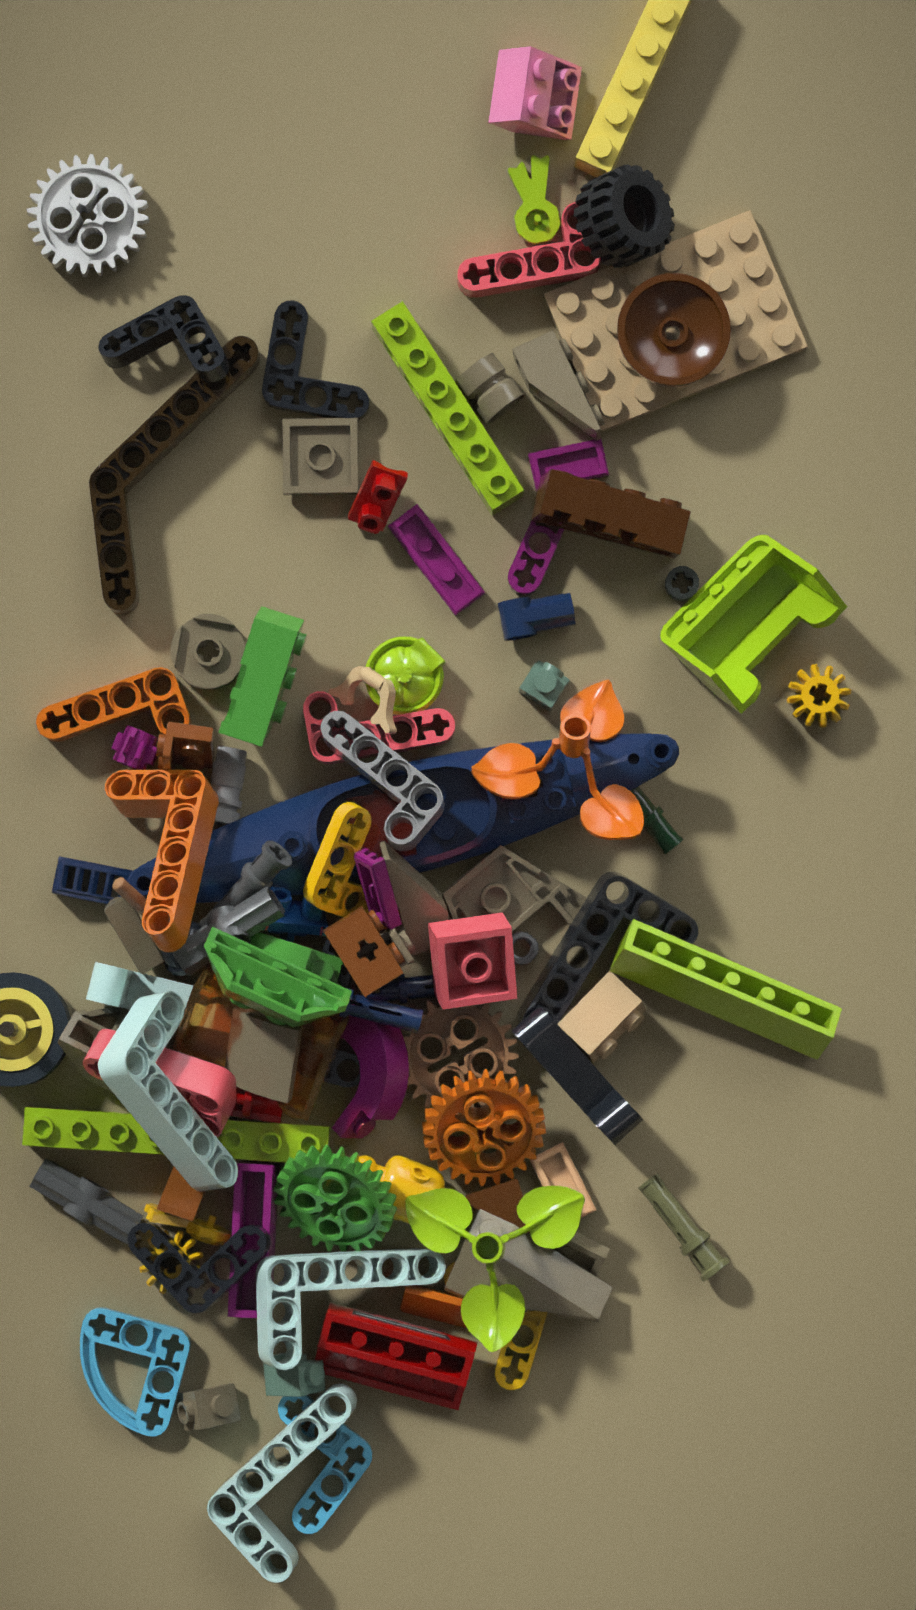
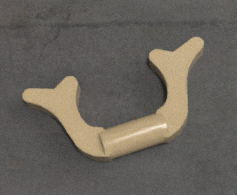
M358 666L353 668L341 685L328 690V694L339 697L343 705L351 706L354 703V694L358 684L362 681L377 690L380 695L379 708L371 717L370 722L380 725L385 733H396L397 729L393 721V707L396 696L394 684L391 680L372 670L371 667Z

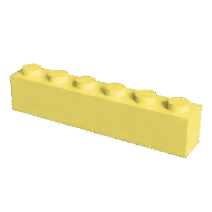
M648 0L576 155L575 168L595 177L615 169L692 0Z

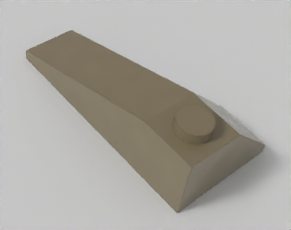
M480 1209L469 1233L477 1237L481 1233L491 1232L501 1237L504 1234L519 1229V1227ZM528 1233L506 1242L504 1256L500 1261L494 1263L498 1286L512 1284L518 1287L524 1297L525 1312L527 1310L549 1312L552 1316L598 1322L613 1287L557 1251L538 1246L533 1242L531 1235ZM467 1239L464 1241L444 1288L445 1291L462 1299L476 1285L490 1286L486 1263H482L474 1257L472 1243Z

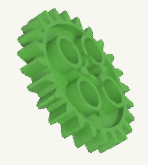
M325 1145L321 1153L314 1146H310L307 1154L298 1150L295 1158L289 1157L276 1179L278 1182L274 1192L278 1195L275 1204L283 1206L279 1214L280 1217H291L288 1227H300L302 1229L299 1234L300 1238L308 1235L312 1236L313 1246L323 1241L326 1244L327 1251H331L334 1245H338L341 1252H346L349 1245L355 1251H361L363 1244L371 1249L375 1241L381 1242L386 1232H389L394 1221L393 1217L397 1211V1207L393 1205L396 1195L388 1193L392 1183L387 1181L380 1182L384 1172L382 1170L372 1172L370 1170L371 1160L360 1163L358 1161V1152L348 1157L345 1156L344 1147L341 1146L337 1154L332 1153L329 1145Z

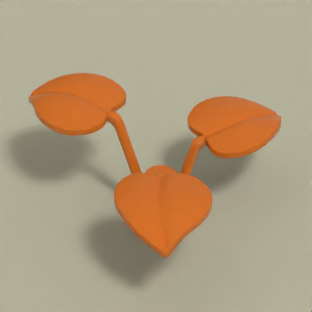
M609 679L583 689L565 703L560 714L559 738L552 740L551 747L538 764H536L534 753L529 748L518 743H506L490 750L471 768L475 779L489 792L506 799H521L532 795L539 789L540 778L537 772L542 771L557 749H560L569 758L581 756L584 761L590 792L594 797L586 800L580 809V820L586 831L604 840H626L640 836L643 830V811L638 799L630 790L623 786L612 784L600 793L596 787L590 759V740L595 742L608 741L616 737L624 725L623 709Z

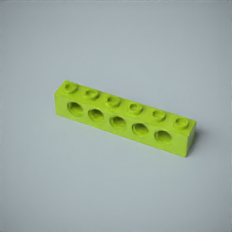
M402 301L371 321L372 330L490 514L493 516L524 496L523 487L405 303Z

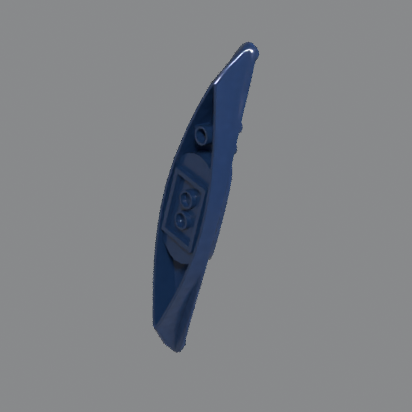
M618 734L616 737L605 742L590 740L589 743L590 759L596 787L600 793L612 784L632 790L672 767L679 756L677 742L665 734ZM552 740L518 744L529 748L534 753L536 764H538L551 747ZM495 747L461 751L410 761L409 763L440 788L445 806L441 817L413 849L408 851L394 850L419 873L487 853L500 845L505 846L580 814L581 806L586 800L594 798L590 792L583 758L581 756L569 758L560 749H557L542 771L537 772L542 787L537 790V796H528L521 799L499 797L481 786L473 776L472 766L478 763ZM396 770L389 774L387 782L392 786L398 787L406 782L408 775L403 771ZM361 774L277 803L213 830L196 903L219 902L242 877V867L256 859L262 852V845L268 840L280 844L292 859V865L286 870L282 869L274 877L271 887L286 888L290 891L291 896L303 895L304 884L335 810L346 802L356 803L366 809L371 815L370 829L361 849L367 848L370 853L377 854V858L383 857L379 843L385 841L390 845L384 831L385 821L397 807L398 803ZM424 794L418 798L416 805L422 810H429L436 805L437 798L432 794ZM356 817L349 818L347 824H354ZM400 823L394 827L392 835L397 839H406L411 835L413 828L407 823ZM341 835L340 837L342 840L348 842L349 837L347 838L343 835ZM343 847L335 849L331 854L330 861L332 865H336L342 860L344 856ZM156 858L132 871L127 880L146 899ZM355 863L349 881L361 884ZM328 870L325 873V875L328 874L331 877L334 876V874ZM327 887L325 889L320 888L319 892L327 891Z

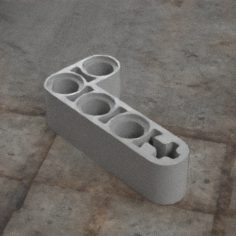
M343 711L330 712L321 722V732L325 744L398 803L397 807L385 821L384 831L392 848L398 851L413 849L444 811L445 803L440 788L349 714ZM334 726L339 729L344 726L348 737L353 740L351 746H349L348 740L342 735L337 734L334 737L331 729ZM373 747L377 749V758L369 763L360 761L358 754L363 748ZM396 770L403 771L408 775L406 782L398 787L392 786L387 782L389 774ZM424 794H432L437 798V803L432 809L422 810L416 805L418 798ZM407 823L413 828L411 835L406 839L395 838L392 835V830L397 824Z

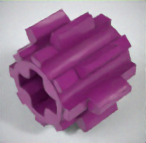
M127 725L124 733L118 732L111 748L116 751L113 760L135 770H146L148 764L153 766L156 761L157 747L155 746L158 738Z

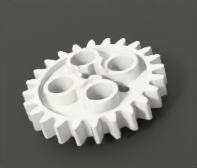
M93 154L89 155L87 164H82L77 155L74 156V166L68 167L63 160L59 161L61 172L57 174L48 168L47 173L50 181L47 183L37 180L36 182L42 193L30 194L31 200L38 204V207L27 209L29 216L37 218V220L28 224L30 231L40 232L32 239L35 246L46 244L41 251L42 256L47 258L55 254L52 262L55 268L61 266L64 261L67 262L66 271L70 275L77 266L80 267L83 277H87L90 267L95 268L99 277L102 276L103 265L106 264L114 272L117 271L115 260L120 258L122 261L129 263L126 251L130 249L139 252L140 248L134 239L146 238L147 236L146 232L138 227L139 225L149 223L148 216L139 213L148 208L147 201L136 200L144 193L142 187L130 188L135 181L134 175L131 173L122 178L124 170L122 164H118L113 170H110L108 157L102 160L100 166L96 165ZM80 183H89L93 186V190L88 197L78 198L74 195L75 187ZM102 189H108V193L96 204ZM119 203L124 207V211L119 217L111 219L104 215V211L109 204ZM93 209L96 219L94 221L87 219L83 223L81 213L83 211L90 213ZM61 213L72 216L70 225L64 229H58L53 226L54 218ZM81 227L75 242L69 243V238ZM90 234H99L103 237L102 244L96 249L84 247V240Z

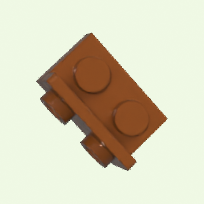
M168 722L166 735L159 734L156 751V756L159 757L158 770H175V764H181L183 768L188 770L213 769L215 757L213 728Z

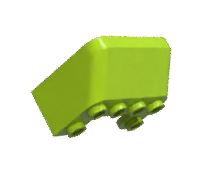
M758 535L747 541L666 622L661 630L660 638L667 648L709 690L742 714L757 700L761 692L760 681L750 671L762 662L765 656L801 620L813 628L827 627L833 624L848 606L817 568L768 535Z

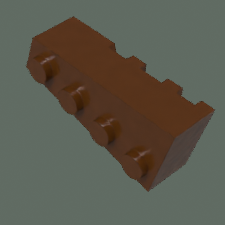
M550 469L540 478L530 521L676 558L681 554L691 511L682 509V503L675 500L661 498L659 502L646 498V493L633 489H624L623 491L610 487V484L603 481L587 480L565 471Z

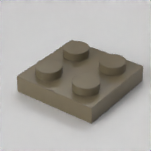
M358 418L282 419L283 495H357L359 491Z

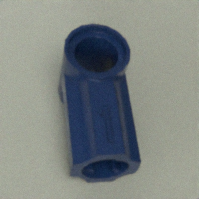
M570 593L532 600L530 597H523L498 603L504 641L536 636L537 632L576 625Z

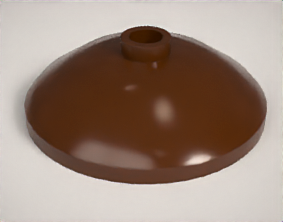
M682 273L657 275L639 284L625 300L617 323L619 346L631 368L640 376L653 383L673 387L689 385L709 375L723 359L731 334L729 314L719 294L704 281ZM670 328L676 329L679 332V338L673 341L669 340L665 332Z

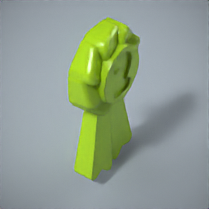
M532 155L531 179L523 162H520L517 168H508V176L523 202L514 216L516 231L519 237L533 245L551 241L561 224L557 207L545 199L550 162L549 155L541 159Z

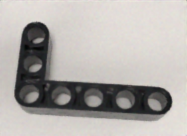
M618 872L603 874L594 885L519 1008L517 1014L518 1023L523 1021L539 1005L556 1024L559 1023L623 916L630 921L635 919L670 934V929L674 922L685 920L687 922V931L679 939L691 944L697 940L699 934L696 921L681 909ZM613 882H622L624 892L621 897L616 900L608 899L606 896L608 886ZM646 901H654L656 905L655 913L650 918H640L638 915L640 905ZM594 914L603 915V927L596 932L588 931L586 924L588 919ZM576 946L583 947L585 955L582 961L577 964L568 963V951ZM554 979L565 981L564 991L558 996L547 994L548 984Z

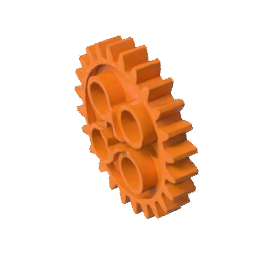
M484 1069L482 1077L476 1079L472 1071H468V1081L463 1082L459 1077L454 1076V1088L451 1089L444 1084L441 1085L443 1098L431 1096L433 1108H425V1120L427 1121L422 1122L423 1134H426L423 1136L425 1148H429L430 1160H437L439 1171L450 1167V1177L453 1180L461 1173L464 1174V1181L467 1185L473 1177H478L480 1186L485 1185L487 1177H492L497 1185L500 1184V1174L503 1173L510 1179H514L513 1168L518 1167L526 1171L525 1158L536 1160L535 1148L544 1146L541 1136L546 1134L545 1122H543L545 1120L543 1108H539L538 1096H531L528 1084L519 1088L517 1076L505 1082L504 1073L501 1070L495 1079L490 1078L488 1069ZM476 1102L486 1103L480 1108L471 1107ZM508 1119H516V1120H517V1121H516L515 1123H513V1124H504V1123H503L504 1121H506V1120H508ZM456 1131L465 1132L464 1135L459 1137L450 1136ZM488 1148L497 1149L495 1152L492 1153L483 1152Z

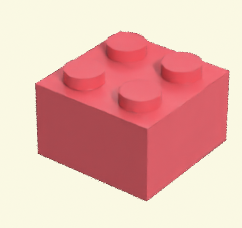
M503 912L428 923L434 994L443 1010L518 999L512 927Z

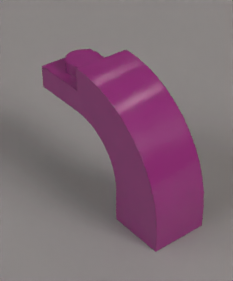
M347 1015V1018L342 1022L337 1031L357 1055L360 1065V1082L355 1096L335 1122L332 1129L340 1138L363 1139L375 1128L376 1120H393L398 1113L408 1085V1053L399 1028Z

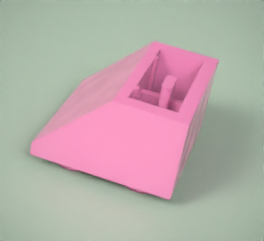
M531 46L499 50L488 123L514 133L571 140L582 67Z

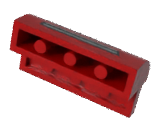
M330 1302L315 1360H323L325 1375L459 1411L475 1356L477 1342Z

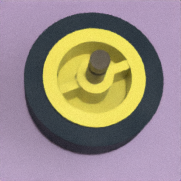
M15 972L0 974V1086L14 1087L36 1083L50 1075L60 1065L66 1055L59 1046L58 1040L71 1019L69 1010L61 995L50 984L32 975Z

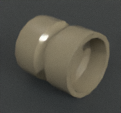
M490 353L477 361L455 381L467 399H475L477 401L475 410L486 424H490L503 416L525 396L513 378L505 379L504 373L506 369L494 353Z

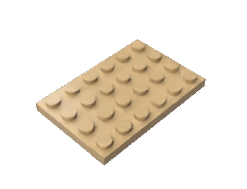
M751 210L672 241L665 245V249L660 253L628 267L614 268L611 266L543 294L561 340H566L572 353L573 359L570 362L575 373L580 371L586 381L589 392L584 395L590 406L594 404L598 406L604 419L605 425L600 426L601 433L806 350L808 347ZM666 273L691 275L710 285L723 300L730 318V341L719 365L703 379L684 386L659 385L640 376L625 360L617 337L619 314L629 294L645 280ZM670 328L665 332L669 340L673 341L679 338V332L676 329Z

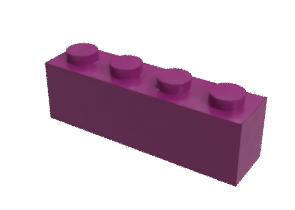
M237 1163L238 1177L234 1183L232 1236L244 1226L258 1225L267 1230L271 1240L270 1249L262 1258L264 1259L265 1257L275 1255L277 1204H275V1200L278 1194L274 1192V1188L278 1182L276 1179L279 1175L280 1164ZM246 1234L247 1244L240 1251H235L234 1247H231V1252L238 1255L244 1265L247 1263V1260L241 1256L250 1249L258 1251L260 1248L257 1245V1241L260 1239L258 1234L253 1236ZM231 1260L229 1279L234 1275L235 1271L234 1264ZM259 1262L229 1290L227 1317L257 1318L256 1269ZM274 1268L272 1269V1272H271V1278H272V1281H273V1282H274Z

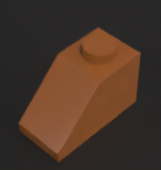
M173 1167L157 1210L193 1222L199 1217L207 1191L199 1192L194 1190L178 1170Z

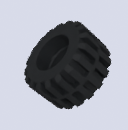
M622 165L584 184L580 189L581 193L576 197L575 202L578 207L574 209V217L578 219L576 228L582 234L583 239L581 241L585 247L588 246L591 249L590 254L595 259L600 257L601 263L606 266L613 265L614 268L628 267L660 253L672 239L670 233L674 231L675 224L672 221L674 210L669 204L671 199L668 193L665 194L663 191V184L660 180L656 181L653 173L649 170L643 172L641 166Z

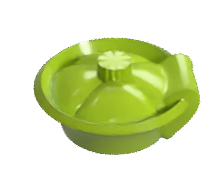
M404 636L395 637L381 643L371 653L366 667H371L372 670L392 681L396 690L393 714L401 715L424 711L434 703L443 686V666L446 661L423 637L417 639ZM365 683L371 699L379 706L380 695L378 691Z

